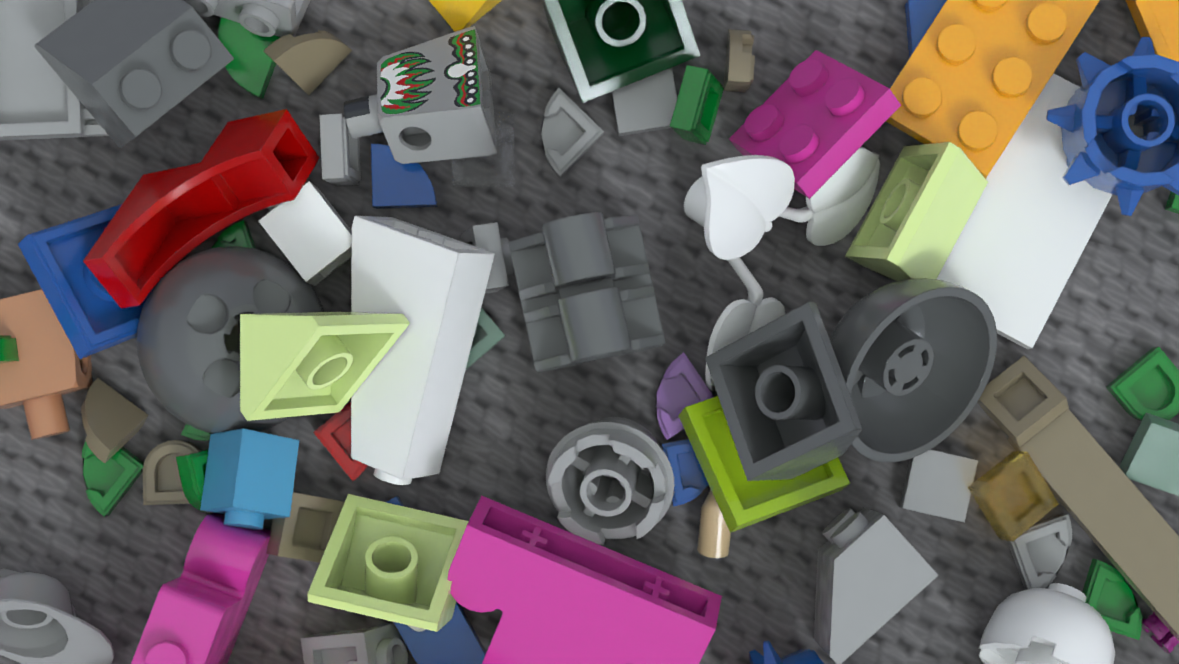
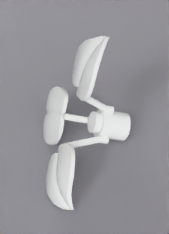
M860 147L810 199L806 197L807 206L799 209L788 207L794 192V173L788 164L778 158L764 155H745L721 159L701 166L702 177L697 179L690 187L684 201V211L689 218L704 227V237L709 251L720 259L728 260L748 291L747 300L739 299L733 301L718 318L709 340L707 356L785 315V308L780 301L773 297L763 299L761 286L740 257L756 247L764 232L771 230V221L777 217L800 223L808 221L806 238L816 246L830 245L843 239L859 223L875 193L880 167L879 155L877 153ZM706 363V385L714 392L716 389Z

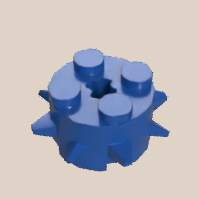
M1141 37L1133 55L1112 66L1084 52L1076 59L1082 86L1075 91L1067 106L1048 110L1046 115L1048 121L1061 127L1063 151L1067 156L1068 166L1062 178L1068 185L1086 181L1095 189L1116 195L1121 214L1125 216H1132L1142 194L1161 186L1179 195V62L1155 54L1150 37ZM1132 115L1135 117L1133 126L1143 127V136L1137 137L1129 127L1128 118Z

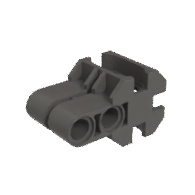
M592 212L569 216L543 224L542 233L508 242L536 372L541 373L580 365L595 360L653 349L666 344L638 215L604 219L603 212Z

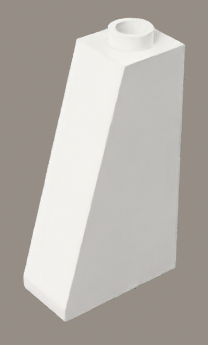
M354 216L351 251V312L404 314L410 324L351 397V458L375 468L374 476L382 481L398 485L411 484L412 478L440 473L495 253L393 217Z

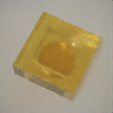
M1012 451L968 487L996 535L1001 540L1013 542L1059 504L1029 453L1024 451Z

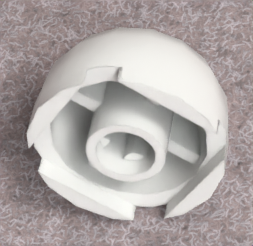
M1052 583L1048 589L1031 588L1013 593L1001 602L983 632L978 649H981L979 657L984 664H1114L1115 648L1109 626L1099 612L1085 603L1087 599L1085 594L1074 587Z

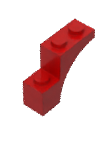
M287 109L229 121L200 163L143 174L83 262L120 308L139 306L153 287L175 264L209 237L252 213L276 204L295 200L320 157Z

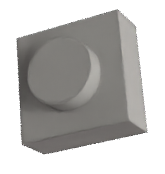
M498 222L474 225L460 234L461 242L495 253L485 294L494 293L509 286L507 276L513 274L514 267L508 244L509 240L506 237L500 238Z

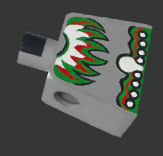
M475 26L383 56L377 62V94L344 102L345 119L352 138L355 139L383 132L395 161L399 163L410 164L497 154L491 73Z

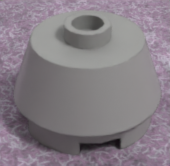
M602 418L571 431L555 446L546 468L548 494L554 507L559 512L557 518L560 523L571 533L599 545H604L605 539H626L637 536L636 539L643 537L665 516L674 495V475L666 454L649 430L641 424L626 418Z

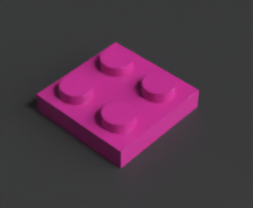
M815 50L805 61L798 64L792 70L789 78L761 106L754 109L748 115L745 123L729 140L743 156H771L788 164L794 173V189L810 199L901 104L890 88Z

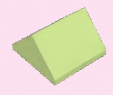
M951 142L904 146L845 256L868 269L896 281L919 278L937 279L988 181L962 149Z
M307 312L240 314L241 413L247 421L340 412L410 322L404 314Z
M348 494L308 591V602L438 632L453 618L456 600L450 594L452 581L447 580L450 566L469 521Z

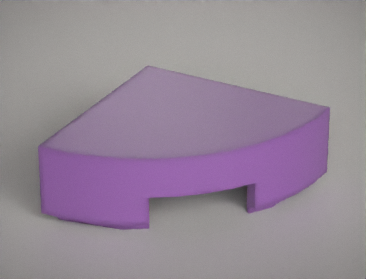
M684 352L665 370L663 379L656 392V417L660 430L666 440L684 429L678 415L685 407L714 397Z

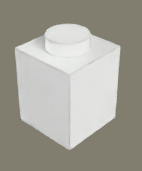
M310 181L301 188L295 200L267 207L270 212L259 220V223L301 277L309 284L317 285L351 258L352 230L319 188Z

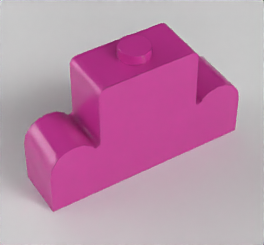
M482 495L466 526L447 580L452 581L450 594L458 604L475 612L484 613L500 609L503 613L482 664H699L716 630L722 599L721 595Z
M210 513L205 516L189 547L182 575L164 583L160 588L131 664H227L269 556L266 553L271 531L265 528L252 530L223 525L225 517L223 514Z

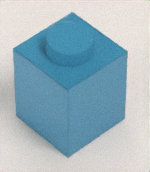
M244 428L210 434L200 511L225 515L223 525L252 530L263 529L264 520L290 517L299 440Z

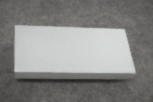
M1054 73L987 176L988 184L937 277V280L960 285L981 297L989 306L994 316L997 333L1026 349L1033 348L1112 196L1110 193L1093 188L1086 181L1068 185L1062 178L1068 166L1067 156L1063 151L1061 127L1048 121L1046 115L1048 110L1067 106L1070 98L1080 87ZM1132 115L1128 118L1129 127L1137 137L1143 136V127L1133 126L1135 117Z

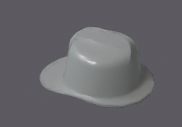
M0 569L1 656L21 664L112 663L115 656L112 643L101 630L76 617L69 591L58 579L45 574L20 573L8 569Z

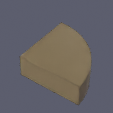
M728 29L723 91L745 93L746 90H749L754 80L755 55H752L754 35L749 30Z
M318 30V32L303 34L297 37H293L291 34L282 36L270 44L263 52L305 93L310 95L352 50L332 33Z
M99 378L90 386L81 406L82 422L87 434L86 443L103 463H106L139 432L148 417V414Z

